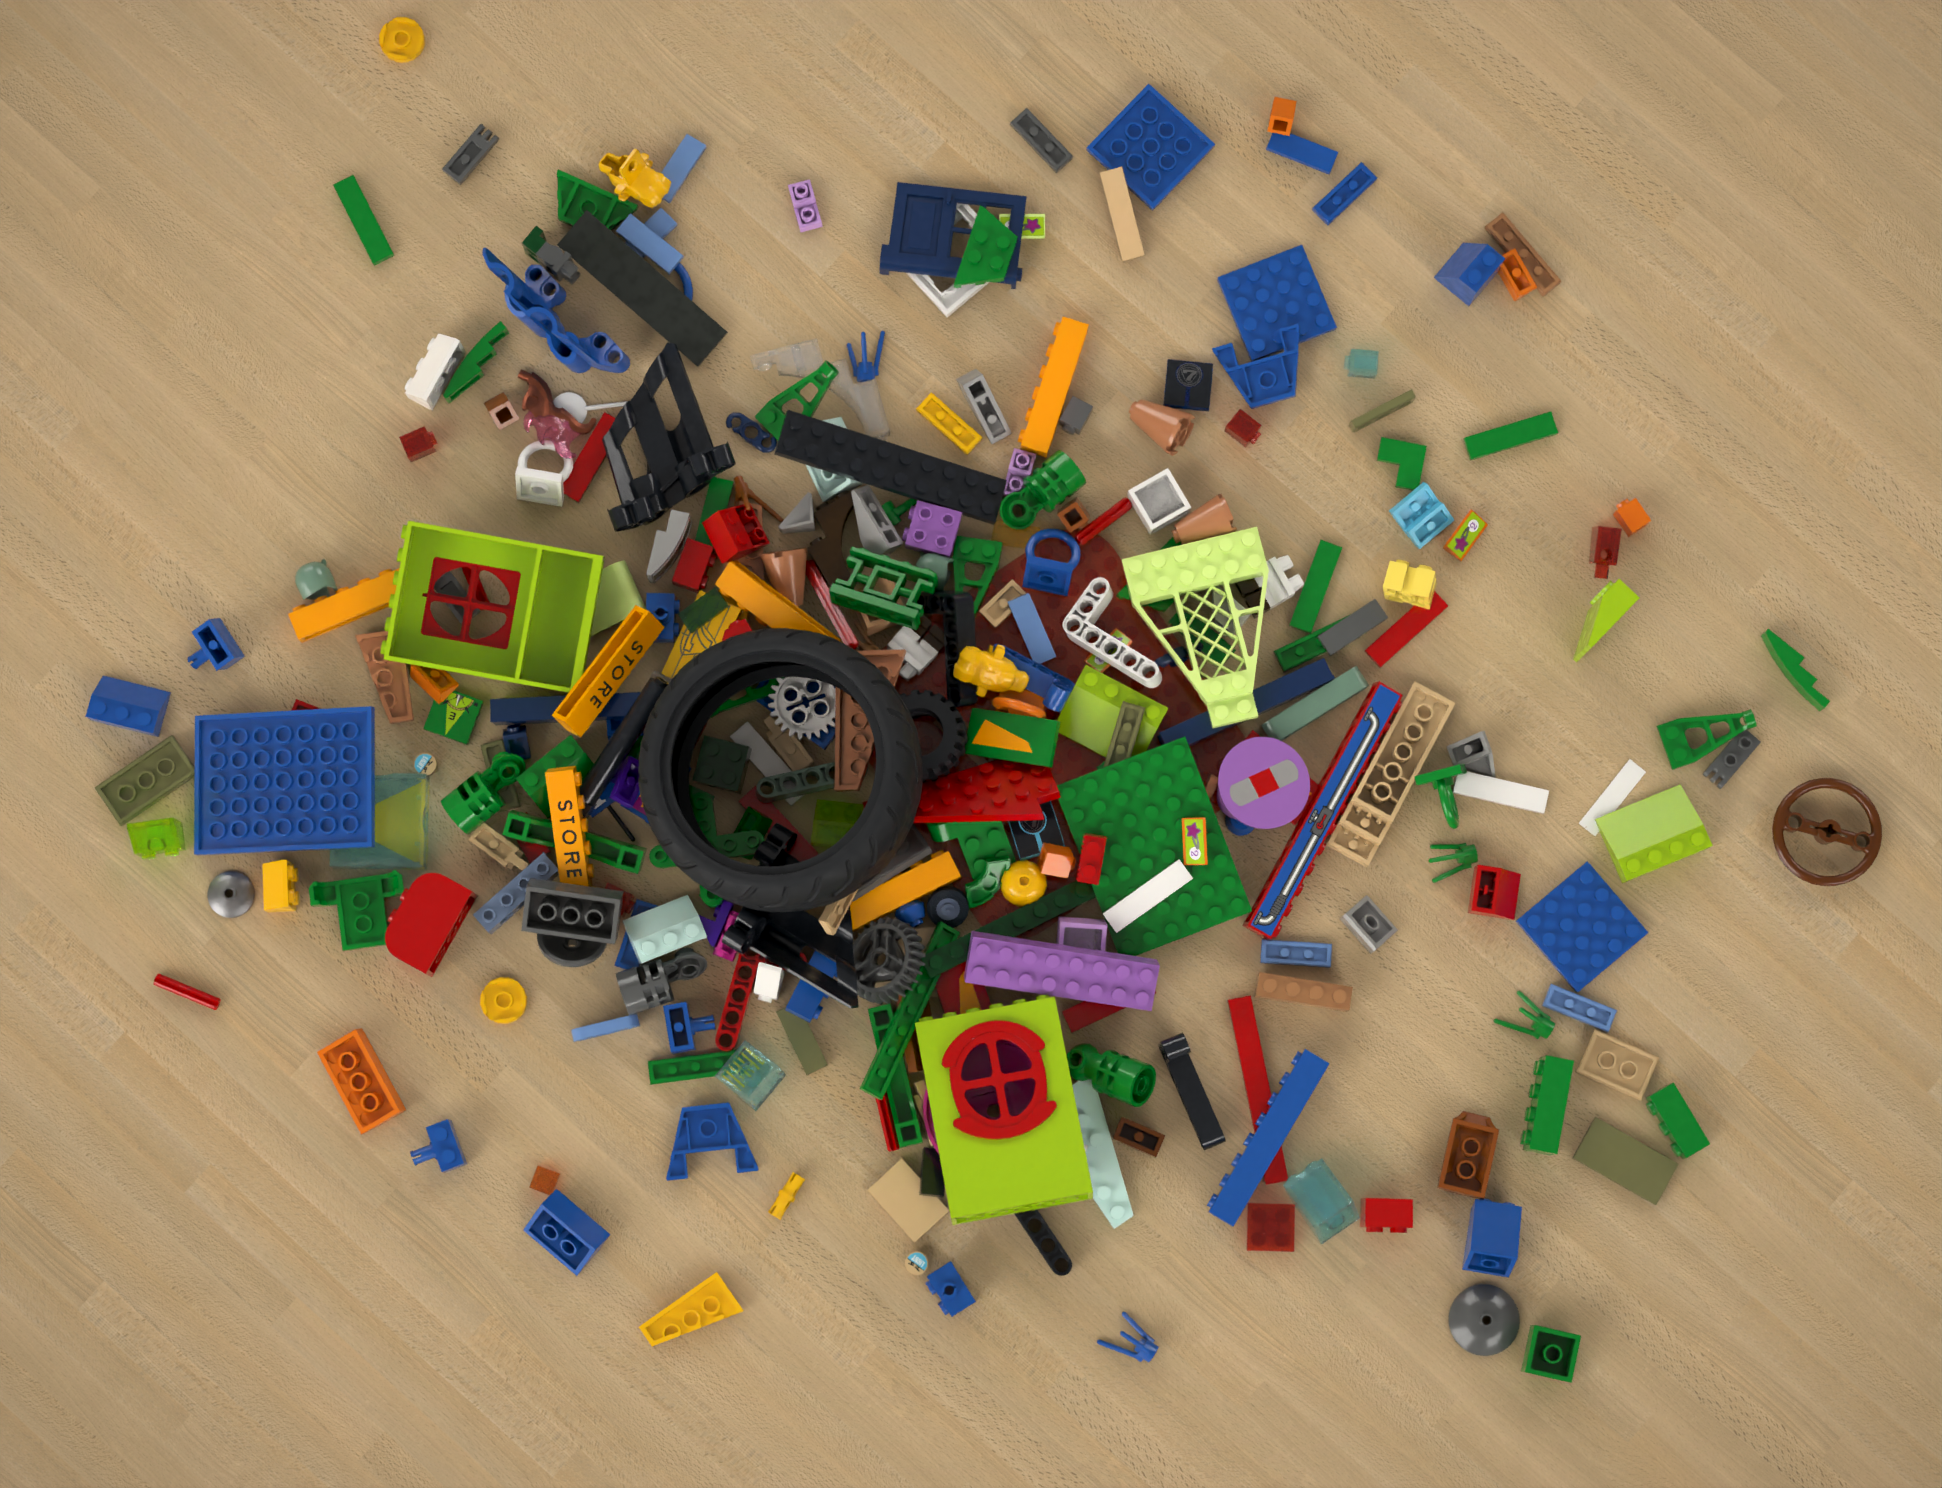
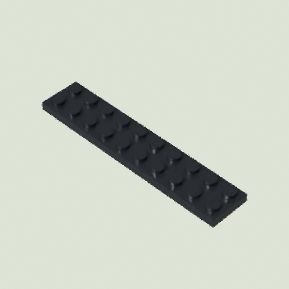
M791 410L786 412L774 454L914 500L960 511L964 516L992 525L996 522L1007 481Z

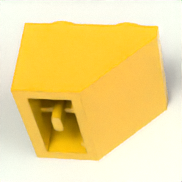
M288 860L262 864L264 911L268 913L296 911V905H299L300 902L299 891H295V882L299 881L298 868H295L294 864Z

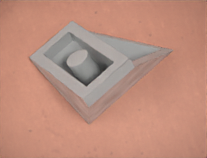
M808 492L778 526L781 533L815 531L811 493Z
M1485 731L1447 746L1453 766L1465 764L1468 771L1496 778L1493 753Z

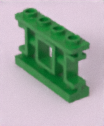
M852 546L850 556L847 557L846 561L847 567L854 570L848 582L837 578L835 584H832L829 590L831 603L917 630L921 623L920 617L923 616L924 611L923 605L916 604L922 591L934 593L938 586L937 574L928 568L922 569L906 561L900 562L891 559L887 555H878L865 548ZM864 566L873 569L870 576L862 574ZM879 577L896 582L891 595L873 590ZM907 580L916 582L913 590L904 588ZM857 582L865 585L863 593L854 590ZM900 596L908 598L906 606L896 604Z

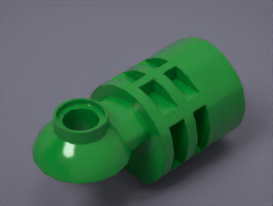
M1058 450L1042 463L1041 468L1037 467L1034 469L1033 475L1023 478L1024 489L1020 492H1013L1002 500L1000 516L1008 527L1016 530L1025 529L1034 522L1037 512L1042 508L1048 513L1054 511L1057 504L1061 505L1065 501V497H1071L1086 484V479L1074 461L1066 453ZM1014 505L1022 509L1020 517H1016L1013 514L1012 509Z
M499 752L493 757L492 764L483 773L476 771L441 800V804L447 814L464 833L469 835L505 806V802L498 791L506 785L515 783L517 781L515 778L525 771L526 767L523 758L516 754Z
M1082 1043L1074 1046L1066 1055L1070 1076L1077 1081L1092 1080V1087L1096 1092L1105 1093L1107 1096L1116 1098L1133 1107H1140L1145 1104L1154 1090L1156 1083L1155 1068L1150 1064L1130 1058L1125 1054H1119L1115 1050H1107L1101 1055L1091 1044Z

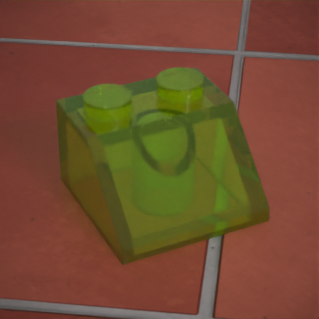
M174 817L127 824L134 854L139 857L142 856L143 860L154 859L156 854L165 853V856H177L179 851L186 850L183 823Z

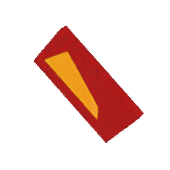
M966 962L942 973L936 983L935 989L944 1014L956 1012L957 1015L965 1014L966 1010L971 1008H980L981 1011L989 1009L991 1005L984 985L965 983Z

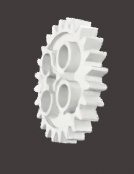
M785 677L784 680L776 678L779 686H771L776 693L768 695L769 698L774 700V702L768 704V707L775 708V711L771 712L770 716H778L774 723L775 725L783 723L782 732L789 729V737H792L796 732L798 733L799 740L802 739L803 734H806L808 740H811L813 733L820 738L821 730L828 734V725L835 728V723L832 720L835 719L836 688L833 685L803 677ZM810 682H817L820 687L816 693H809L807 691V685ZM788 690H795L798 695L794 701H787L785 699V693ZM821 694L826 695L825 698L809 702L810 707L805 708L804 705H800L790 711L786 710V708L789 706L802 703V698L807 697L808 700H811L818 697ZM820 703L827 705L828 708L827 712L823 715L815 713V707ZM801 711L805 713L806 717L803 722L796 723L793 721V715L796 712Z

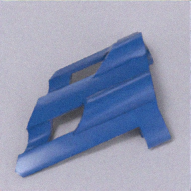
M483 248L482 255L488 268L506 284L504 294L509 310L536 335L547 338L551 352L568 369L575 373H584L591 367L613 373L627 371L630 366L629 356L606 333L595 332L589 337L578 338L572 332L565 331L559 316L552 308L565 301L566 291L541 265H530L525 272V282H523L490 250ZM540 274H542L541 278L539 280H536V278ZM556 289L555 293L550 295L551 291ZM606 341V344L600 348L601 343ZM620 356L619 361L614 363L615 358Z

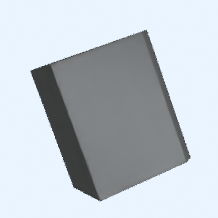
M1367 895L1340 918L1370 954L1398 931Z

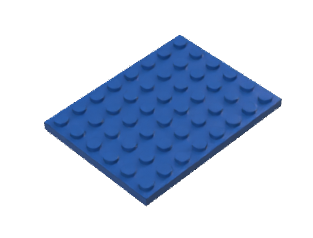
M375 707L195 716L194 855L375 847Z

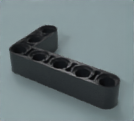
M935 590L933 594L922 591L916 604L923 605L924 613L943 614L947 699L955 707L974 705L978 701V695L976 694L977 686L970 682L960 681L953 676L954 665L959 659L960 652L966 646L976 647L973 597L969 592Z
M1182 1032L1161 1041L1158 1044L1160 1052L1203 1150L1205 1151L1226 1142L1189 1056L1191 1050L1185 1035Z
M1036 1209L1015 1213L1014 1215L1050 1269L1059 1276L1068 1274L1072 1269V1261L1039 1211ZM1031 1219H1038L1041 1222V1229L1038 1232H1031L1029 1230L1028 1223ZM1046 1238L1052 1239L1055 1243V1247L1051 1252H1045L1041 1247L1042 1241ZM1059 1258L1065 1259L1068 1263V1268L1064 1272H1059L1055 1269V1261Z

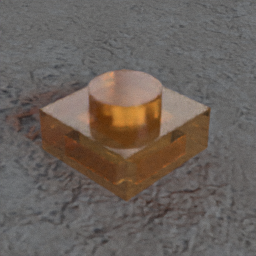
M538 1165L529 1188L551 1195L555 1190L560 1173Z

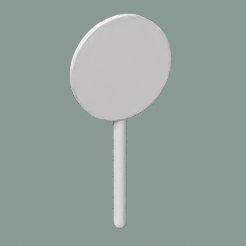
M572 392L562 393L553 400L555 407L564 408L580 423H583L587 410L622 407L628 402L586 406L584 399ZM553 419L558 426L570 429L568 423Z

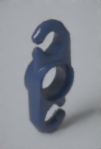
M733 412L726 418L727 428H732L731 422L734 418L741 420L740 426L734 427L733 432L738 433L746 443H749L763 453L774 451L777 446L776 438L771 437V445L764 447L762 441L765 438H769L770 433L763 431L758 423L742 413ZM748 427H755L758 430V435L755 438L750 439L745 436V430Z
M1199 643L1195 650L1201 652L1204 647L1203 644ZM1180 646L1173 649L1183 663L1189 659L1187 648ZM1169 653L1154 661L1158 668L1159 666L1164 668L1168 665L1170 667L1177 666Z

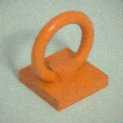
M1007 690L1000 692L999 697L992 700V705L996 708L995 711L1046 718L1045 705L1042 703L1044 698L1033 692L1024 690L1019 693Z

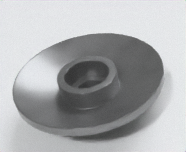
M236 871L223 872L210 883L207 895L208 902L211 908L223 917H239L246 913L253 904L255 897L253 884L242 873ZM229 889L233 890L231 898L226 897V891Z

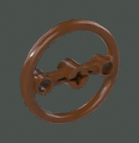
M1834 778L1809 780L1791 790L1779 804L1772 826L1774 846L1785 867L1801 880L1819 886H1837L1857 879L1875 861L1882 841L1880 817L1870 798L1853 784ZM1821 788L1836 789L1847 793L1862 806L1869 819L1871 833L1869 834L1864 831L1855 833L1841 829L1838 822L1832 819L1822 822L1805 819L1800 813L1791 812L1790 807L1800 796L1809 791ZM1790 817L1797 819V828H1792L1789 825L1788 820ZM1827 827L1828 832L1832 833V835L1826 837V832L1823 831V829ZM1786 830L1790 833L1799 831L1810 834L1822 845H1827L1834 841L1849 845L1857 852H1864L1865 856L1856 867L1843 874L1835 876L1814 874L1801 867L1790 855L1785 844L1783 832ZM1857 836H1862L1865 839V847H1860L1857 844Z

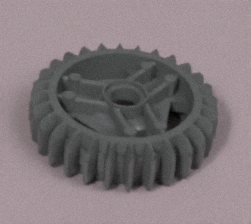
M887 917L885 920L879 918L878 923L871 921L870 927L863 925L864 932L857 931L858 938L853 939L854 965L856 968L859 997L871 1003L876 1002L881 1005L884 1002L890 1004L891 1000L898 1001L899 995L906 997L905 990L913 991L911 984L913 982L918 983L916 980L917 975L923 974L919 971L921 966H925L921 959L926 957L921 952L925 948L920 943L922 938L917 935L918 932L909 924L899 919ZM901 938L905 945V955L898 943V940ZM885 953L886 959L884 963L878 965V957ZM891 981L887 985L875 988V983Z

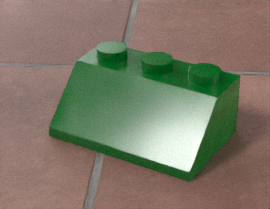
M570 735L515 779L545 816L549 818L551 813L545 772L550 768L576 766L577 772H581L583 781L594 763Z

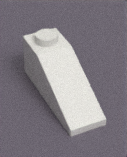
M759 962L754 994L759 995L758 1000L771 1003L772 999L778 1000L785 976L782 968Z

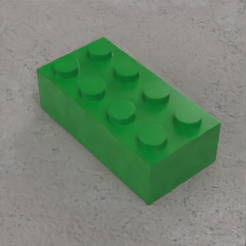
M1545 1055L1540 1057L1538 1061H1535L1533 1066V1075H1536L1535 1083L1530 1085L1528 1095L1529 1098H1532L1531 1106L1526 1108L1524 1121L1528 1123L1526 1131H1522L1520 1138L1523 1150L1550 1156L1558 1154L1574 1065L1573 1060Z

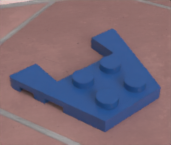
M1299 324L1279 329L1284 348L1283 353L1242 365L1238 364L1233 343L1212 348L1214 354L1251 409L1296 397L1300 340Z
M729 1102L682 1107L666 1176L667 1181L688 1179L686 1154L735 1149L737 1173L759 1171V1167Z

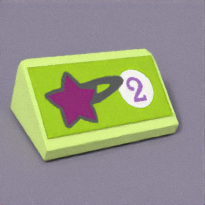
M999 214V221L1009 229L1011 214ZM1045 214L1024 215L1021 239H1045Z

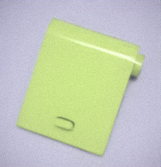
M625 560L611 564L602 571L591 637L624 621L635 605L646 610Z

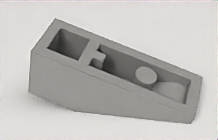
M974 369L956 379L966 401L991 444L1012 434L981 372Z
M866 485L851 491L863 547L872 553L889 556L903 544V541L870 486Z

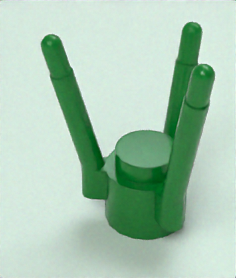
M1474 844L1430 845L1431 849L1459 850H1455V854L1430 858L1428 860L1429 863L1456 859L1458 864L1462 863V865L1433 878V883L1464 869L1472 868L1471 864L1478 862L1477 850Z
M1517 991V995L1538 1014L1536 1017L1524 1008H1519L1521 1013L1533 1020L1531 1028L1534 1030L1499 1019L1493 1020L1496 1024L1529 1034L1536 1039H1539L1540 1036L1547 1039L1556 1024L1550 1020V1016L1541 1011L1521 991Z

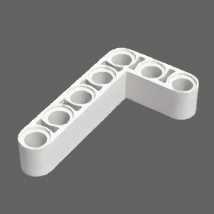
M1097 577L1093 579L1063 621V629L1067 637L1072 642L1148 688L1157 687L1162 681V674L1155 662L1094 625L1111 602L1113 591L1105 578ZM1100 588H1106L1104 593L1096 594ZM1088 606L1093 607V609H1092L1090 612H1088V613H1084V612H1083V610H1084L1086 607H1088ZM1072 626H1080L1078 630L1070 631ZM1091 637H1099L1094 643L1088 642ZM1111 648H1117L1114 654H1107ZM1129 660H1136L1134 665L1126 666ZM1149 671H1154V672H1155V675H1154L1153 677H1151V678H1146V677H1145V675H1146L1147 672H1149Z

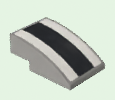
M671 509L666 532L656 531L646 573L650 583H656L671 568L681 553L692 526V519L689 513Z

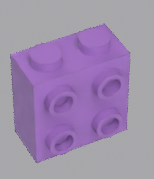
M917 500L916 506H911L908 519L912 520L910 528L905 527L902 541H905V548L917 552L937 553L951 558L962 512Z

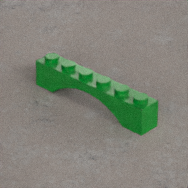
M511 810L508 813L502 835L555 848L552 821L516 810ZM589 831L585 832L586 841L591 843V855H588L589 858L638 874L641 871L647 848Z
M891 1004L868 1009L877 1050L893 1018ZM902 1056L887 1088L900 1148L923 1143Z

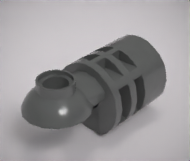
M686 947L678 950L675 953L674 959L662 962L660 958L616 973L620 992L629 1015L674 1001L670 983L677 980H690L700 976L707 968V961L701 954L696 953L694 949Z

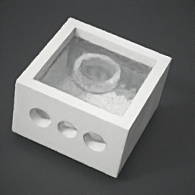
M1168 468L1128 490L1127 493L1129 501L1132 503L1150 535L1187 515L1191 510L1189 502Z

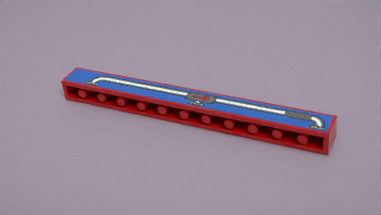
M1380 681L1372 684L1318 784L1316 792L1318 790L1319 792L1311 800L1308 806L1309 809L1298 821L1252 907V912L1248 914L1244 921L1243 927L1265 939L1277 937L1282 928L1280 923L1283 917H1287L1293 908L1291 902L1303 890L1304 884L1302 882L1305 876H1309L1315 867L1313 862L1316 856H1320L1325 849L1326 844L1324 841L1326 837L1334 832L1337 826L1335 821L1338 815H1342L1348 805L1346 802L1347 798L1356 791L1359 785L1357 780L1360 774L1363 775L1367 771L1370 764L1368 759L1371 754L1374 755L1381 744L1379 739L1382 733L1386 734L1391 726L1389 720L1393 713L1396 714L1401 708L1402 702L1400 700L1403 696L1401 693Z

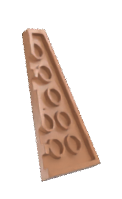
M905 649L857 651L874 664L895 687L907 652ZM836 687L834 790L836 792L860 791L875 747L874 737L869 721L859 703L849 694Z

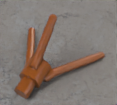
M742 476L734 478L736 485L734 487L736 492L734 506H738L739 501H743L746 509L750 510L751 507L748 499L752 498L779 522H783L784 519L749 489Z

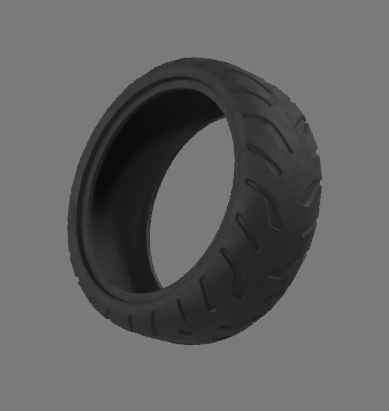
M789 628L759 629L730 637L704 650L682 667L669 682L650 712L643 732L638 768L639 790L650 827L662 849L678 868L706 890L724 900L754 910L768 912L803 911L829 905L852 894L879 874L897 854L914 822L921 800L923 786L922 751L916 726L901 696L884 674L862 654L832 637L816 632ZM782 677H803L831 684L849 694L859 703L869 721L876 748L875 778L871 794L862 814L845 836L832 847L799 863L772 867L755 866L741 863L722 855L714 848L701 830L694 815L689 794L691 757L704 726L717 709L729 698L741 690L765 680Z

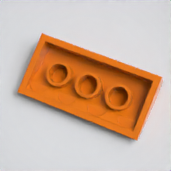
M362 1028L353 1030L317 1052L361 1135L406 1111Z

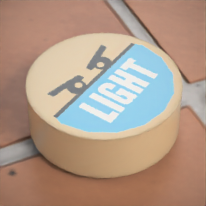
M421 753L414 759V770L420 776H431L437 770V760L429 753Z
M912 1252L905 1259V1267L913 1275H921L928 1268V1258L922 1252Z

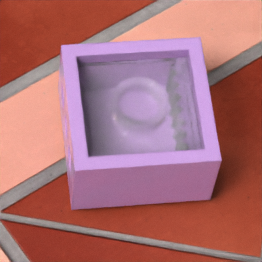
M1058 916L1056 944L1105 951L1107 923L1105 920Z

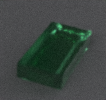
M714 587L678 613L690 633H694L730 606L719 590Z

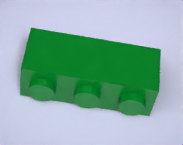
M1670 1083L1646 1097L1648 1101L1646 1103L1647 1109L1652 1116H1657L1660 1121L1658 1124L1659 1129L1664 1136H1669L1672 1144H1670L1671 1149L1677 1157L1681 1156L1682 1159L1688 1158L1710 1145V1142L1674 1083Z

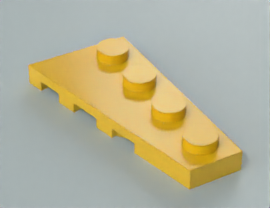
M716 1272L639 1326V1329L650 1345L655 1346L744 1310L718 1272Z

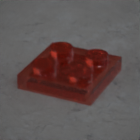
M1247 1203L1246 1251L1294 1252L1295 1204Z

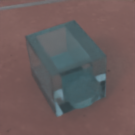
M1351 349L1349 356L1345 355L1344 369H1348L1347 376L1375 379L1379 351Z

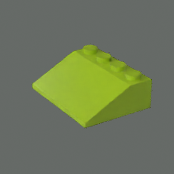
M1618 579L1615 583L1610 581L1589 602L1593 606L1587 612L1573 658L1576 663L1640 598L1621 579Z
M1085 665L1057 721L1061 722L1059 733L1106 758L1122 702L1125 701L1145 707V711L1131 755L1132 757L1147 751L1168 711V707Z
M1681 784L1595 819L1622 884L1713 846L1704 824Z

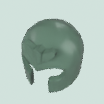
M921 551V557L915 566L934 571L938 578V586L935 590H943L951 575V571L947 570V564L953 563L954 559L937 553H924Z
M322 559L321 562L307 563L296 572L295 582L303 600H315L325 595L330 597L327 587L333 588L335 592L338 590L325 559Z

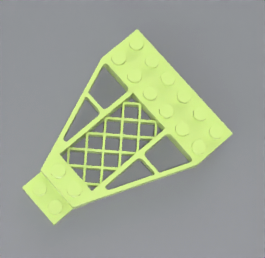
M1257 527L1122 559L1132 607L1136 609L1198 692L1199 697L1207 706L1212 728L1258 718L1253 697V687L1269 569ZM1263 576L1260 606L1237 610L1229 584ZM1223 586L1224 592L1217 587ZM1208 590L1204 598L1195 594V592ZM1212 590L1223 596L1218 606L1206 600ZM1186 595L1181 602L1180 596ZM1189 596L1200 601L1195 612L1184 606ZM1173 598L1180 625L1158 630L1141 606ZM1225 599L1227 600L1230 614L1221 609ZM1203 604L1215 610L1209 620L1198 614ZM1183 611H1185V612H1187L1188 614L1192 615V617H1191V619L1189 620L1188 624L1186 623V619H1185V615H1184V612H1183ZM1217 612L1229 618L1224 628L1212 622ZM1258 613L1254 652L1250 657L1247 653L1238 618ZM1195 618L1206 623L1201 634L1190 628ZM1231 621L1233 622L1236 636L1226 630ZM1209 626L1221 632L1215 642L1203 636ZM1175 632L1183 633L1192 671L1187 669L1163 635ZM1189 633L1198 637L1193 646ZM1223 634L1235 640L1229 650L1218 644ZM1200 640L1212 645L1207 656L1195 650ZM1237 643L1242 658L1232 652ZM1215 648L1226 654L1221 664L1209 658ZM1195 655L1204 659L1199 668ZM1229 656L1241 662L1235 672L1224 666ZM1206 662L1218 668L1212 678L1201 672ZM1244 664L1245 670L1240 671ZM1221 670L1228 673L1225 675L1217 676Z

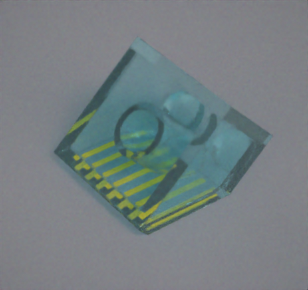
M746 1040L715 1075L721 1083L755 1111L758 1110L786 1076L778 1065Z

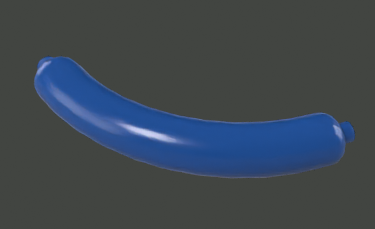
M679 263L674 270L682 280L684 295L692 301L693 286L691 278L685 267Z

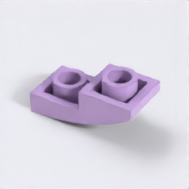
M810 179L788 185L800 232L823 227Z
M1014 448L1006 476L1007 481L1003 497L1013 492H1020L1025 488L1023 478L1031 476L1036 454Z

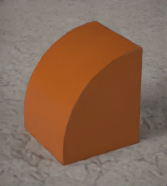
M504 392L484 403L499 430L519 420Z

